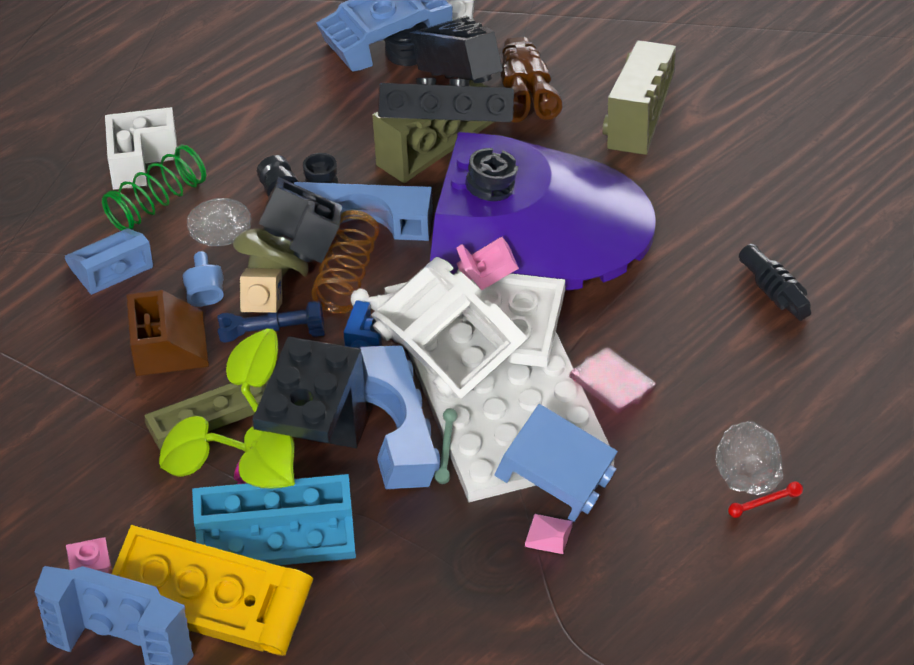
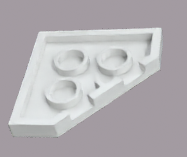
M509 274L481 290L477 295L483 302L489 300L492 304L495 303L528 338L506 358L510 363L540 367L548 366L565 293L564 279ZM468 307L462 312L496 349L504 343L471 308Z

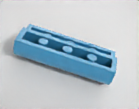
M349 474L295 479L294 486L274 489L258 488L248 483L192 488L196 543L275 565L356 558Z

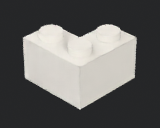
M172 107L105 115L107 156L113 190L119 189L120 184L124 181L133 183L136 173H146L145 163L161 162L164 155H174L177 147V137ZM167 157L164 162L174 160V157ZM138 176L135 184L147 186L146 176ZM126 184L122 188H133V186Z

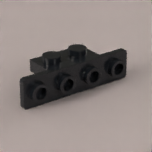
M416 78V84L381 83L379 84L378 116L382 118L511 122L513 120L514 90L512 88L469 86L470 80L449 79V86L436 85V78Z

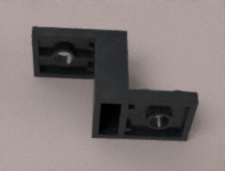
M288 337L252 418L254 430L357 448L374 406L373 403L365 400L361 349Z

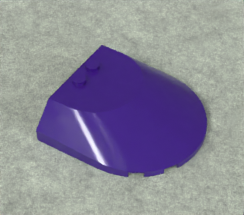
M458 132L435 212L430 262L435 257H439L450 263L454 268L450 271L451 274H457V262L461 261L456 249L458 246L463 244L472 255L500 237H503L509 244L519 269L510 274L564 279L565 290L583 288L584 280L600 277L603 283L627 272V264L632 260L641 261L654 240L655 212L647 195L634 181L603 163L509 137ZM483 148H493V153L501 154L503 150L516 159L515 164L518 166L514 190L513 194L507 199L501 201L483 200L472 195L467 190L465 180L469 172L468 164L470 156L475 151Z

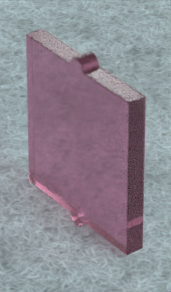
M605 348L593 357H586L584 363L570 371L569 374L571 379L618 414L633 403L639 404L642 397L654 390L656 386L654 381L609 348Z

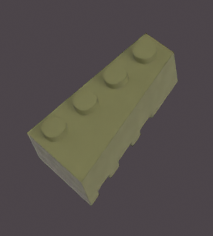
M637 40L632 52H628L625 66L608 97V115H605L603 122V134L608 135L607 149L647 155L675 73L676 46Z
M471 79L469 81V86L487 87L482 83H472ZM376 112L372 114L376 165L401 182L406 183L454 149L458 132L479 133L493 122L382 118Z

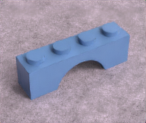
M294 182L297 186L342 205L340 224L356 219L373 220L386 226L391 231L394 239L429 241L433 216L432 187Z
M403 346L360 347L365 400L384 409L397 426V430L385 435L377 457L385 489L429 487L435 471L439 470L440 454L437 448H433L430 438L431 425L429 420L424 418L421 408V392L415 388L413 382L412 363L406 359Z

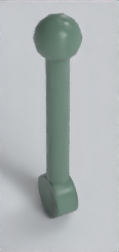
M452 408L446 409L443 413V419L446 423L440 468L434 474L439 484H446L450 480L447 465L453 422L458 417L456 410Z

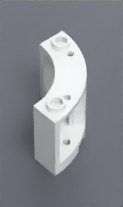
M435 257L371 314L377 321L373 324V327L385 341L392 338L394 342L403 346L436 377L432 382L446 398L452 395L454 398L462 399L528 338L495 303L492 304L489 300L483 302L477 296L481 290L462 272L455 273L454 275L451 274L450 271L454 269L451 264L439 257ZM469 307L504 343L457 384L423 347Z

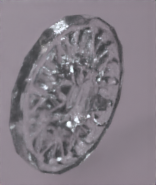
M216 198L202 202L192 209L187 218V229L191 237L197 242L208 246L232 244L240 233L251 228V214L248 208L239 201L228 198Z

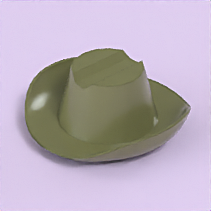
M253 228L240 233L233 241V246L238 252L250 255L248 268L282 269V277L290 268H293L307 277L308 262L298 258L294 251L289 249L291 241L284 236L277 237L268 233L265 229Z

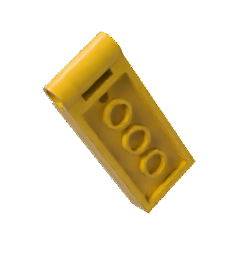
M134 525L130 526L111 573L156 586L161 596L185 605V616L189 631L281 656L287 653L313 582V578L310 575L296 569L285 568Z

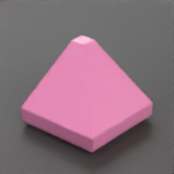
M535 514L525 541V547L563 554L573 521Z

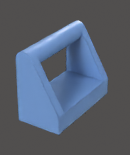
M128 228L65 255L68 266L91 295L153 267L149 241L142 233Z

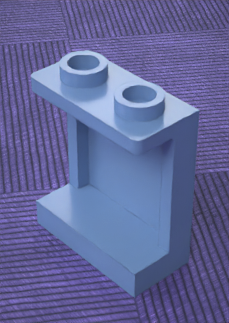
M538 404L503 455L494 476L508 483L514 473L519 474L571 506L572 511L568 519L575 522L581 511L589 514L600 496V494L595 492L597 486L600 485L605 488L617 469L611 463L618 451L543 405Z

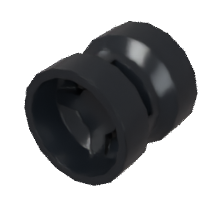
M315 153L305 158L303 161L305 182L339 184L336 176L337 161L332 155Z
M272 155L260 162L256 170L257 176L263 184L268 197L278 177L293 184L298 182L289 162L281 155Z

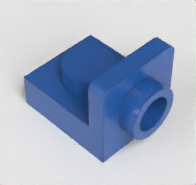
M355 301L343 332L345 346L358 349L360 347L382 346L381 335L375 332L373 327L376 320L371 318L369 302Z

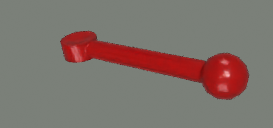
M791 482L787 485L786 489L743 504L732 503L728 508V513L734 518H739L744 511L786 496L798 497L802 494L803 487L799 482Z

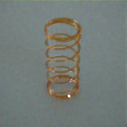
M348 210L342 212L340 223L348 219L364 220L373 226L375 235L371 238L362 231L356 229L341 230L339 227L334 237L336 243H331L311 291L314 301L319 300L316 295L317 292L318 296L325 303L333 306L330 307L321 302L322 309L331 313L349 312L353 309V305L351 303L347 306H340L327 301L321 295L318 286L325 284L330 290L343 295H352L353 291L361 289L360 280L366 274L365 266L370 262L369 254L372 253L374 241H376L379 235V225L376 220L362 211ZM343 232H357L367 237L368 240H354ZM339 235L346 242H339L336 236ZM342 244L356 246L363 250L364 253L351 252L345 249ZM371 244V248L369 251H366V249L361 247L363 245ZM335 246H339L349 254L356 256L366 255L367 260L365 264H362L357 259L347 255H334L332 249ZM338 258L354 260L360 266L347 265ZM335 259L345 267L352 269L362 268L363 273L358 278L355 274L345 269H330L327 262ZM333 271L349 273L355 279L342 278ZM330 272L337 278H324L323 275ZM345 281H348V282H356V281H357V282H358V287H357V289L354 290V288H353L351 285H349L347 282H345ZM328 283H336L341 286H344L350 292L345 293L337 291L336 289L332 288Z

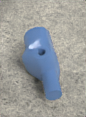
M197 252L194 255L195 267L183 273V282L186 289L187 303L201 307L215 304L222 300L224 296L222 287L224 278L221 266L209 264L207 253Z

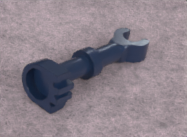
M320 300L308 302L306 310L278 313V311L276 313L268 312V315L247 318L235 316L232 313L217 315L220 326L218 328L220 342H231L245 332L273 329L277 332L280 331V327L302 324L308 325L309 334L313 337L325 335Z

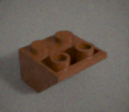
M164 290L126 294L130 345L136 376L209 367L202 310Z

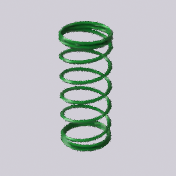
M181 144L176 147L174 155H164L161 159V164L152 163L148 166L147 173H136L133 183L124 181L120 184L119 192L109 191L104 194L102 206L108 219L121 231L126 228L132 230L134 223L141 224V216L138 209L129 198L121 193L122 187L126 184L133 186L135 197L142 209L150 215L155 214V206L150 196L140 186L135 184L136 178L140 175L147 176L149 188L156 200L162 205H169V196L158 180L149 175L150 169L154 166L161 167L162 177L170 191L179 197L183 196V187L179 179L170 169L163 166V162L167 157H174L179 175L188 186L195 188L197 184L203 183L206 180L207 174L200 156L191 147ZM180 149L185 150L194 158L201 172V180L196 178L190 166L181 159ZM164 169L176 180L181 191L180 194L169 184ZM150 178L163 191L167 200L166 203L155 193ZM136 188L139 189L148 199L152 206L153 212H150L143 205L137 194ZM108 197L114 199L121 206L128 219L129 227H125L115 218L108 205ZM122 197L133 207L139 221L134 220L131 210Z

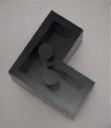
M278 177L261 213L259 224L263 225L264 229L274 236L283 237L285 235L290 237L289 249L293 250L298 258L307 262L315 260L322 263L340 226L342 205Z

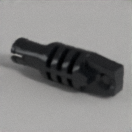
M749 244L740 251L739 261L755 275L756 285L774 301L777 307L781 310L786 308L799 321L811 315L810 301L805 297L807 290L780 262L770 261L756 244Z

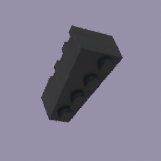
M463 16L410 32L418 70L431 72V76L444 75L445 78L458 77V79H471L472 83H482L491 80V74L503 71L495 32L486 26L482 27L481 23H476L469 16Z

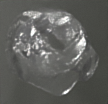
M750 421L732 425L724 432L717 447L715 459L718 470L729 488L756 495L774 490L783 479L781 449L775 435L759 424L751 423Z

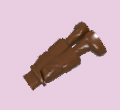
M526 37L508 38L504 42L505 46L502 49L503 71H501V79L504 88H512L514 90L513 120L511 122L517 123L527 117L531 104L529 90L533 93V104L536 114L541 119L550 120L557 117L563 108L562 98L558 91L549 84L551 81L547 65L541 60L539 51Z

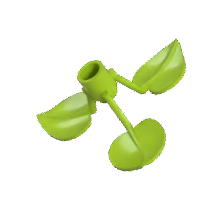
M273 329L262 330L241 341L233 349L227 362L226 373L228 380L234 385L242 384L241 391L254 412H256L258 403L250 391V386L261 387L271 377L277 361L278 338ZM193 416L175 425L165 438L161 448L160 468L174 476H187L200 469L209 454L208 442L216 441L245 452L239 462V474L246 483L254 487L266 489L295 485L293 473L294 442L292 436L254 430L251 427L245 434L243 443L215 433H208V421L203 417Z

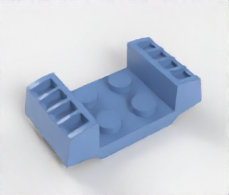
M348 0L341 3L336 12L316 22L325 42L353 72L373 66L369 44L382 41L388 36L404 29H410L420 22L430 27L452 20L453 7L446 0Z
M84 566L73 570L43 567L35 588V595L48 643L71 652L83 630L87 628L99 635L115 636L128 640L134 645L141 646L145 665H187L193 658L194 654L191 649L189 629L185 616V605L161 596L156 586Z

